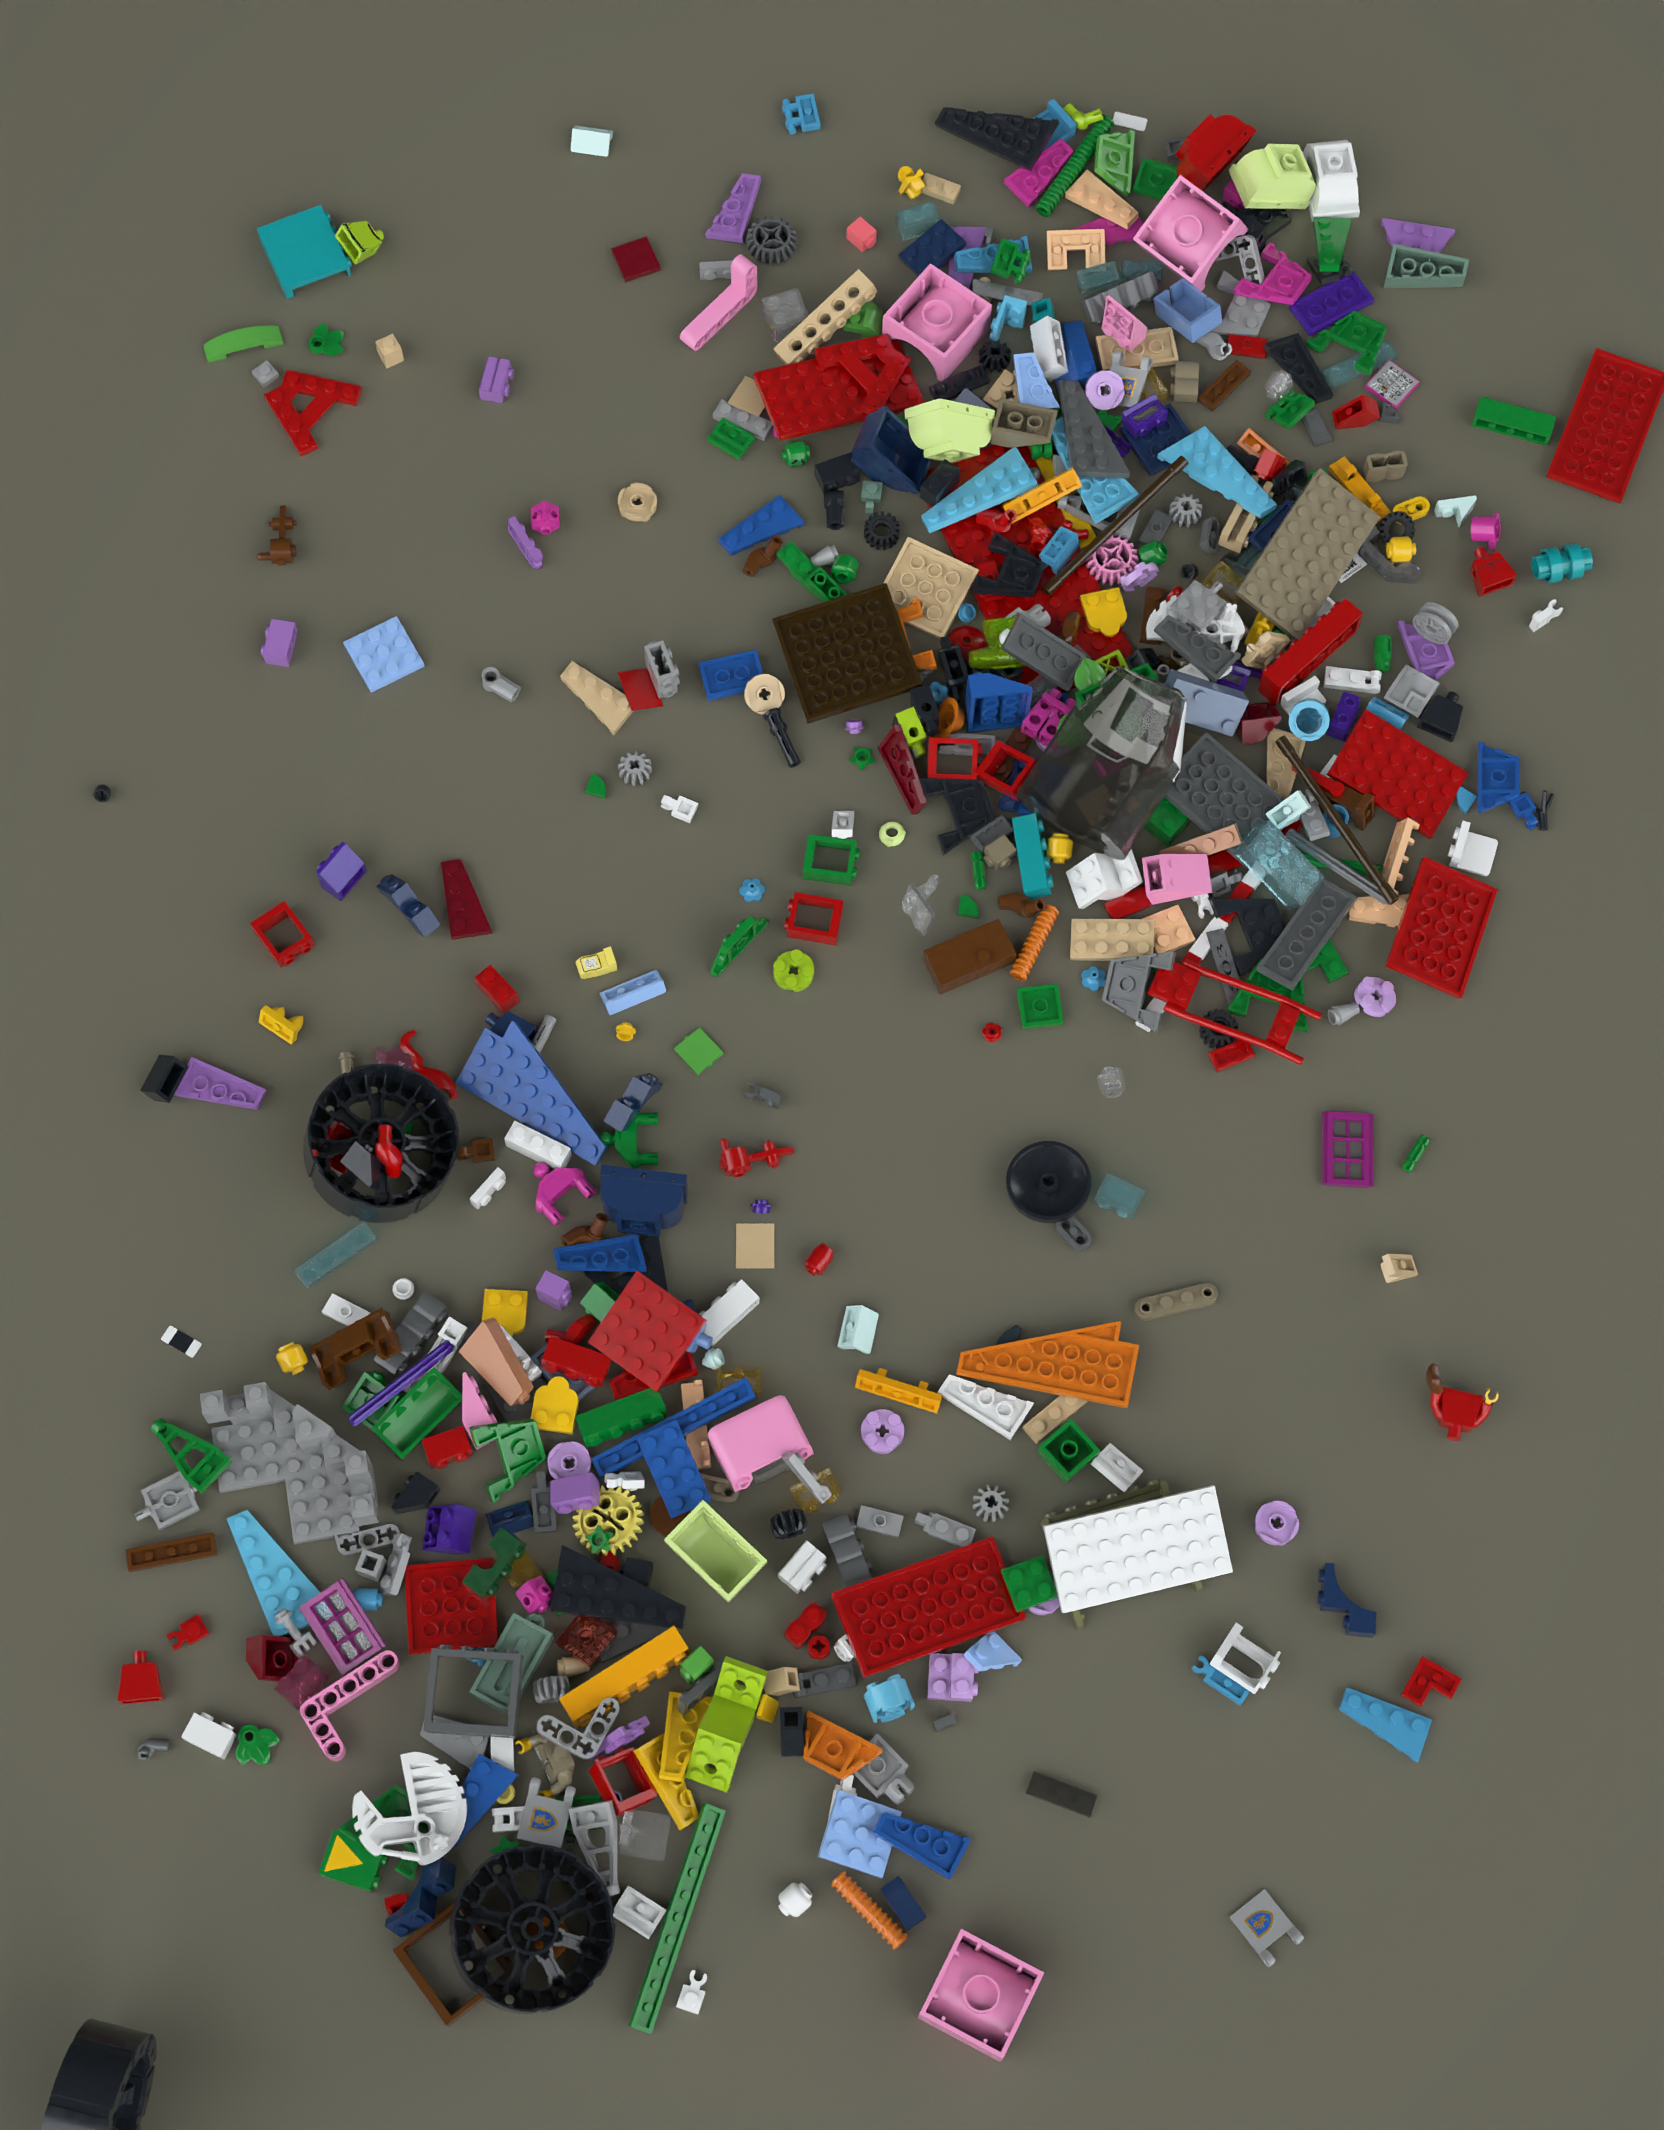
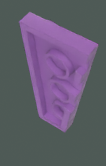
M742 173L732 189L728 201L726 200L722 205L723 209L720 214L714 218L712 227L708 228L705 233L706 238L743 243L762 181L761 176Z

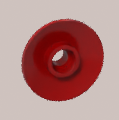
M961 626L954 629L948 636L952 646H959L964 663L979 657L986 650L985 636L977 628ZM967 639L970 640V642L965 643L963 640Z

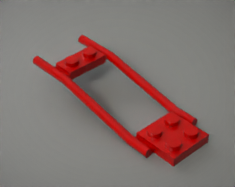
M1186 958L1182 965L1174 962L1172 971L1158 969L1147 993L1165 1002L1163 1010L1170 1014L1262 1047L1298 1065L1302 1064L1304 1058L1286 1050L1285 1047L1288 1044L1299 1014L1301 1012L1318 1021L1322 1016L1321 1012L1284 995L1205 968ZM1203 975L1281 1003L1266 1039H1261L1186 1012L1200 976Z

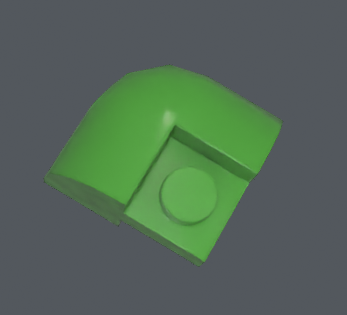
M866 302L857 314L852 315L843 326V331L862 334V338L882 335L884 315L882 309L874 302Z

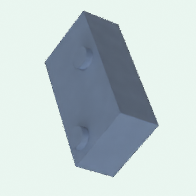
M1173 669L1170 670L1158 696V700L1179 708H1184L1186 700V723L1232 737L1249 703L1243 691ZM1159 712L1160 715L1181 721L1182 713H1178L1176 717H1172Z

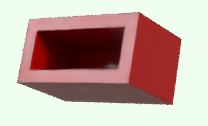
M491 964L474 977L477 987L502 1014L519 1003L517 992Z
M464 1426L422 1439L431 1469H443L448 1466V1463L454 1461L458 1463L464 1462L469 1459V1456L473 1455Z

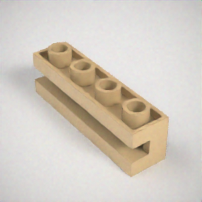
M1252 475L1251 477L1258 483L1259 477ZM1266 481L1264 486L1259 484L1272 499L1274 496V492H1272L1273 483ZM1237 503L1221 532L1218 545L1240 554L1243 547L1247 548L1249 545V535L1257 529L1259 517L1241 508L1240 504Z

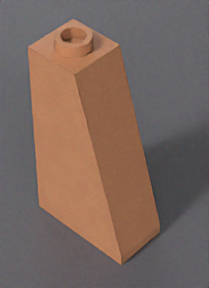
M493 1317L482 1321L459 1352L510 1406L519 1403L522 1405L530 1398L529 1393L534 1386L497 1320Z

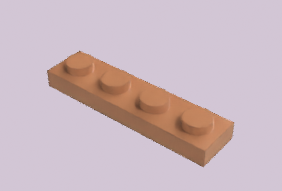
M1235 823L1161 849L1159 853L1207 854L1208 856L1242 844L1243 841Z

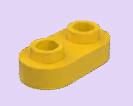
M1418 496L1397 504L1392 512H1405L1414 521L1427 515L1430 503L1426 498Z

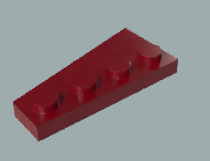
M901 724L894 725L878 746V750L911 814H919L927 801Z
M462 860L442 861L441 868L451 939L493 934Z

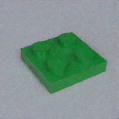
M1143 158L1132 193L1162 200L1177 180V167Z
M1058 983L1016 989L1022 1030L1064 1024Z
M1043 1555L1001 1570L1016 1613L1058 1598Z

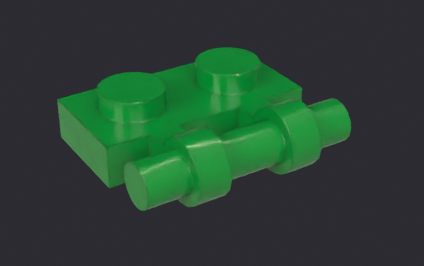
M1002 238L990 273L1008 279L1009 275L1013 274L1015 277L1013 282L1021 284L1022 279L1026 275V266L1029 265L1031 260V251L1024 249L1023 253L1019 252V244ZM1015 260L1019 262V266L1013 265Z
M1290 389L1279 397L1280 400L1276 404H1272L1268 408L1264 416L1268 420L1274 416L1275 423L1290 430L1315 406V402L1300 392L1296 395Z

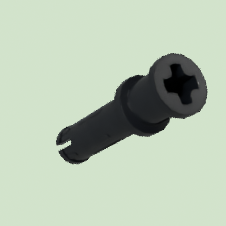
M771 709L765 712L763 717L769 723L770 733L776 736L790 768L796 767L801 761L786 732L787 725L782 721L780 709Z

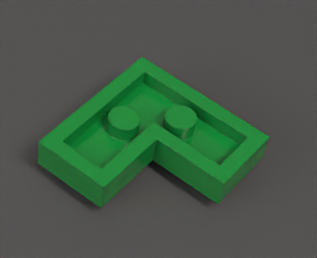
M1330 939L1306 971L1308 972L1320 967L1329 984L1347 976L1349 973Z

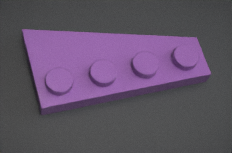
M951 227L966 241L967 246L962 250L975 247L982 248L985 237L984 233L987 227ZM954 257L949 260V276L970 290L974 273H956Z
M191 1057L187 1064L189 1067L174 1096L258 1110L267 1091L262 1087Z

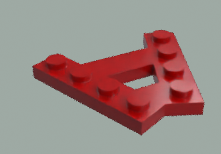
M888 334L816 348L814 351L820 369L842 365L868 392L860 407V411L866 414L878 411L879 407L885 406L911 361L910 357L894 350ZM878 357L885 366L877 377L862 360Z
M286 370L281 386L264 394V397L298 453L303 457L318 449V444L309 430L335 402L357 406L362 388L359 385ZM297 394L315 397L300 415L291 403Z

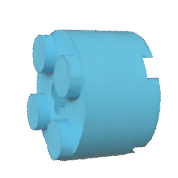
M900 1674L889 1677L888 1681L883 1683L873 1682L867 1686L868 1691L864 1694V1699L874 1723H877V1719H881L882 1723L897 1719L905 1715V1709L909 1707L911 1711L915 1707L905 1679L901 1678Z

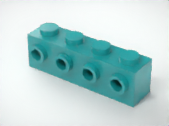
M1036 813L1012 818L1024 894L1030 899L1052 895L1051 887H1054L1052 875L1048 873L1051 864L1049 857L1045 855V850L1048 849L1046 838L1042 837V832L1045 831L1043 820H1039Z

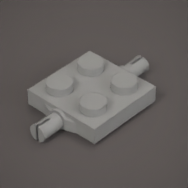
M1194 580L1169 606V611L1174 613L1179 618V621L1201 632L1226 607V601L1216 594L1223 587L1222 583L1216 581L1211 588H1208Z
M178 1471L140 1490L145 1499L146 1508L134 1513L137 1521L150 1515L155 1520L158 1529L162 1530L200 1511L195 1500V1492L197 1490Z

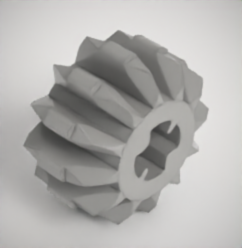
M1183 493L1181 498L1176 496L1174 502L1170 503L1169 515L1173 517V523L1179 522V527L1183 524L1187 528L1190 527V524L1196 525L1202 517L1201 511L1203 507L1199 504V498L1193 499L1192 494L1186 497Z
M635 751L634 755L631 756L628 752L626 754L627 758L621 757V764H618L619 777L624 778L626 784L632 781L633 786L636 785V782L643 785V779L649 780V774L652 773L651 760L646 759L644 753L638 756V752Z
M986 1485V1492L979 1488L978 1494L980 1496H973V1500L977 1503H974L972 1508L975 1510L979 1509L976 1513L977 1517L984 1514V1522L988 1520V1517H991L992 1523H995L996 1516L1003 1519L1004 1514L1002 1512H1008L1009 1510L1006 1506L1009 1503V1498H1003L1006 1494L1004 1490L998 1493V1486H995L994 1490L991 1491L990 1486ZM989 1500L994 1501L992 1508L988 1507Z
M550 1676L539 1678L533 1682V1695L535 1701L539 1704L559 1702V1698L571 1691L570 1683L566 1676Z

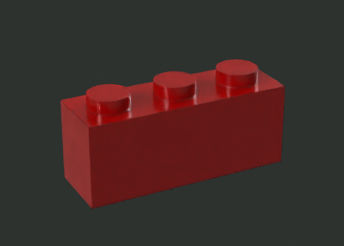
M550 1336L542 1357L541 1367L550 1373L558 1372L564 1374L566 1378L571 1380H582L591 1387H603L612 1359L605 1354Z

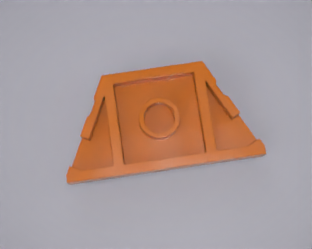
M808 1710L806 1715L807 1731L805 1730L806 1745L803 1753V1759L806 1762L843 1781L882 1754L883 1750L879 1746Z

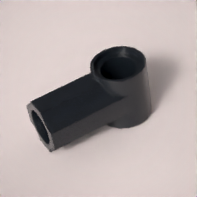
M1233 445L1226 448L1250 476L1256 475L1257 472L1254 469L1259 460L1257 456L1252 454L1248 456Z
M843 490L824 491L827 528L831 530H839L844 527Z

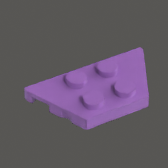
M1382 218L1381 222L1382 228L1384 227L1387 233L1388 243L1392 248L1394 244L1439 253L1455 233V229L1387 218Z
M1402 620L1398 621L1397 626L1414 669L1436 681L1454 666L1455 662L1448 643L1436 644L1430 642L1417 632L1414 625L1405 624V621Z
M644 1716L630 1722L625 1727L617 1728L604 1738L596 1754L588 1760L591 1761L603 1753L608 1755L617 1750L619 1746L623 1744L625 1746L636 1740L637 1737L645 1733L644 1728L650 1724L647 1717ZM590 1749L585 1754L588 1752L592 1753L593 1750Z

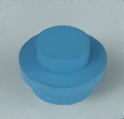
M963 603L958 610V616L962 622L970 623L976 617V610L973 605Z

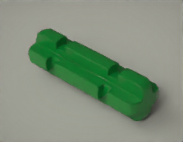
M974 851L971 858L975 890H985L983 853L981 851Z
M1420 1135L1407 1156V1160L1401 1166L1403 1171L1407 1173L1412 1172L1430 1142L1428 1137Z

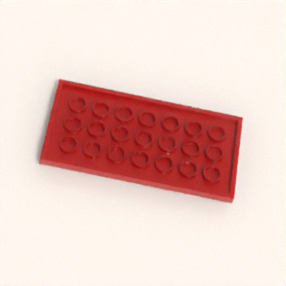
M898 339L892 340L891 343L894 350L904 354ZM878 357L862 360L877 377L885 366ZM814 358L754 372L753 374L754 381L779 441L862 422L868 415L860 411V407L868 392L842 365L820 369L817 359ZM909 365L885 404L894 414L925 403Z
M1596 348L1546 478L1620 504L1664 391V372Z
M993 1536L832 1592V1600L863 1678L1026 1619L1024 1611L1016 1613L1001 1570L1006 1567Z

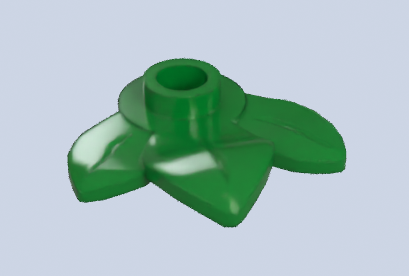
M325 323L320 324L313 330V336L308 342V348L314 354L339 355L344 351L340 345L344 332L328 331Z
M245 1725L238 1732L239 1744L236 1748V1758L241 1765L246 1764L250 1759L257 1764L268 1765L270 1760L269 1747L280 1743V1740L268 1728L258 1729L254 1725ZM247 1732H252L254 1735L250 1741L245 1739Z

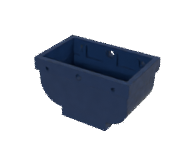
M887 406L879 407L878 411L869 413L865 417L852 449L853 456L851 462L874 482H883L884 485L893 490L910 491L914 494L920 493V486L926 478L933 459L924 458V450L918 448L912 441L909 427Z
M602 1165L600 1177L603 1212L611 1222L617 1224L618 1232L660 1237L661 1229L672 1228L680 1222L683 1216L684 1204H687L688 1199L686 1174Z

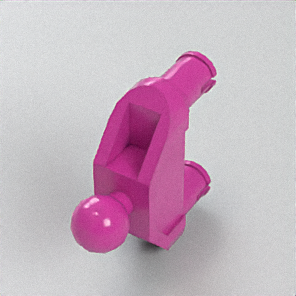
M539 1162L533 1168L534 1175L542 1179L538 1187L536 1210L538 1213H544L554 1226H558V1220L561 1223L565 1217L553 1206L555 1201L572 1187H577L586 1199H590L591 1194L594 1196L597 1189L588 1182L582 1169L555 1168L549 1173V1166L544 1162Z

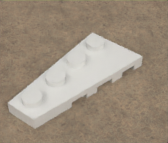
M950 1374L938 1391V1394L943 1395L944 1399L1009 1440L1013 1438L1034 1405L1033 1402L1024 1401L1015 1396L976 1385L974 1382Z

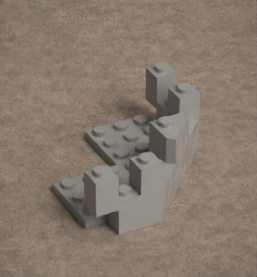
M266 1382L245 1385L244 1394L226 1397L222 1390L200 1394L202 1415L208 1424L227 1420L232 1422V1425L211 1428L213 1445L232 1461L218 1476L220 1493L285 1482L293 1542L295 1545L334 1538V1535L339 1536L350 1534L351 1532H359V1526L379 1523L377 1513L379 1504L374 1470L365 1450L359 1451L336 1435L331 1426L299 1404L294 1406L269 1389Z

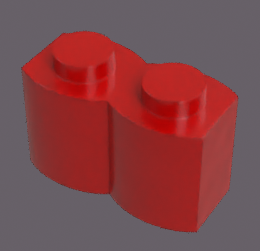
M1263 449L1254 469L1257 472L1256 476L1272 482V478L1282 470L1286 458Z
M816 1602L809 1604L803 1610L800 1618L789 1624L785 1631V1639L795 1649L803 1647L809 1641L811 1633L818 1631L824 1625L827 1612Z

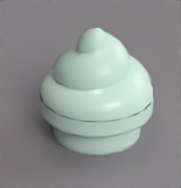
M719 1348L709 1349L705 1354V1358L702 1359V1365L713 1370L720 1369L725 1364L723 1353Z

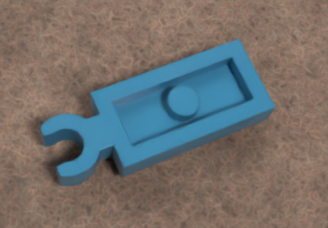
M1199 1656L1198 1660L1203 1663V1668L1193 1666L1192 1671L1196 1674L1206 1675L1203 1682L1241 1706L1250 1691L1213 1666H1210L1205 1657Z

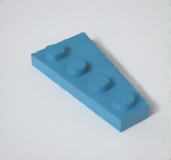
M1027 236L1021 237L1019 240H1009L1020 245L1019 252L1023 253L1024 249H1029ZM993 243L983 248L975 247L955 252L956 273H990L999 244L995 245ZM1015 260L1013 265L1019 266V262ZM1031 260L1029 265L1026 266V273H1031Z
M1347 1687L1339 1710L1418 1763L1432 1719Z

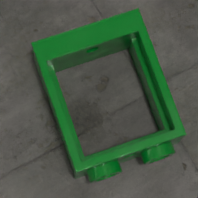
M808 834L803 865V880L851 886L852 879L857 877L858 867H854L855 860L859 861L860 848H857V840ZM816 846L850 851L847 873L813 868Z

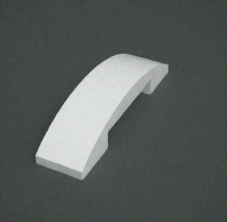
M450 1316L438 1333L439 1337L429 1353L445 1340L450 1341L454 1346V1350L433 1366L441 1374H443L452 1360L468 1329ZM432 1368L408 1385L403 1391L408 1393Z

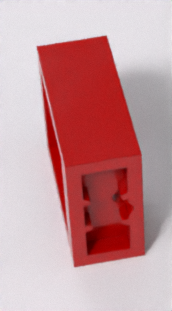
M929 737L927 778L976 780L977 775L975 771L980 766V764H977V755L982 753V743H978V739ZM937 743L972 744L971 774L936 773Z
M997 740L975 771V774L985 784L1019 801L1027 793L1028 787L1033 780L1039 776L1041 767L1035 759ZM1008 755L1027 764L1012 786L993 777Z
M795 892L794 898L789 899L788 911H791L790 918L786 917L784 930H787V938L836 946L843 912V900ZM798 904L833 909L829 932L794 926Z
M285 901L250 923L253 932L280 968L284 965H290L296 957L308 953L315 946L312 937ZM289 917L303 938L278 954L264 933Z
M622 1747L612 1753L613 1756L608 1758L606 1755L601 1756L593 1761L594 1765L588 1770L603 1801L613 1800L616 1817L648 1804L658 1796L652 1782L634 1753V1747L627 1750ZM624 1761L639 1794L619 1802L603 1770Z

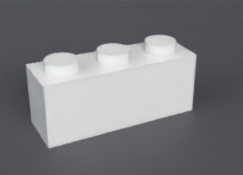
M1046 316L1031 325L1030 330L1034 355L1045 380L1052 382L1067 373L1068 367L1060 322Z
M517 1121L513 1122L504 1138L507 1147L537 1162H544L553 1170L555 1168H566L572 1157L570 1147Z
M742 1279L738 1283L733 1282L727 1288V1293L722 1298L718 1296L711 1303L712 1307L699 1313V1315L707 1320L704 1334L713 1337L712 1346L760 1303L759 1296Z

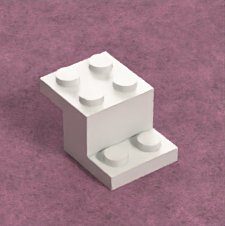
M1124 845L1111 855L1093 853L1066 872L1077 906L1080 909L1086 908L1098 899L1109 901L1116 899L1143 882L1129 845Z

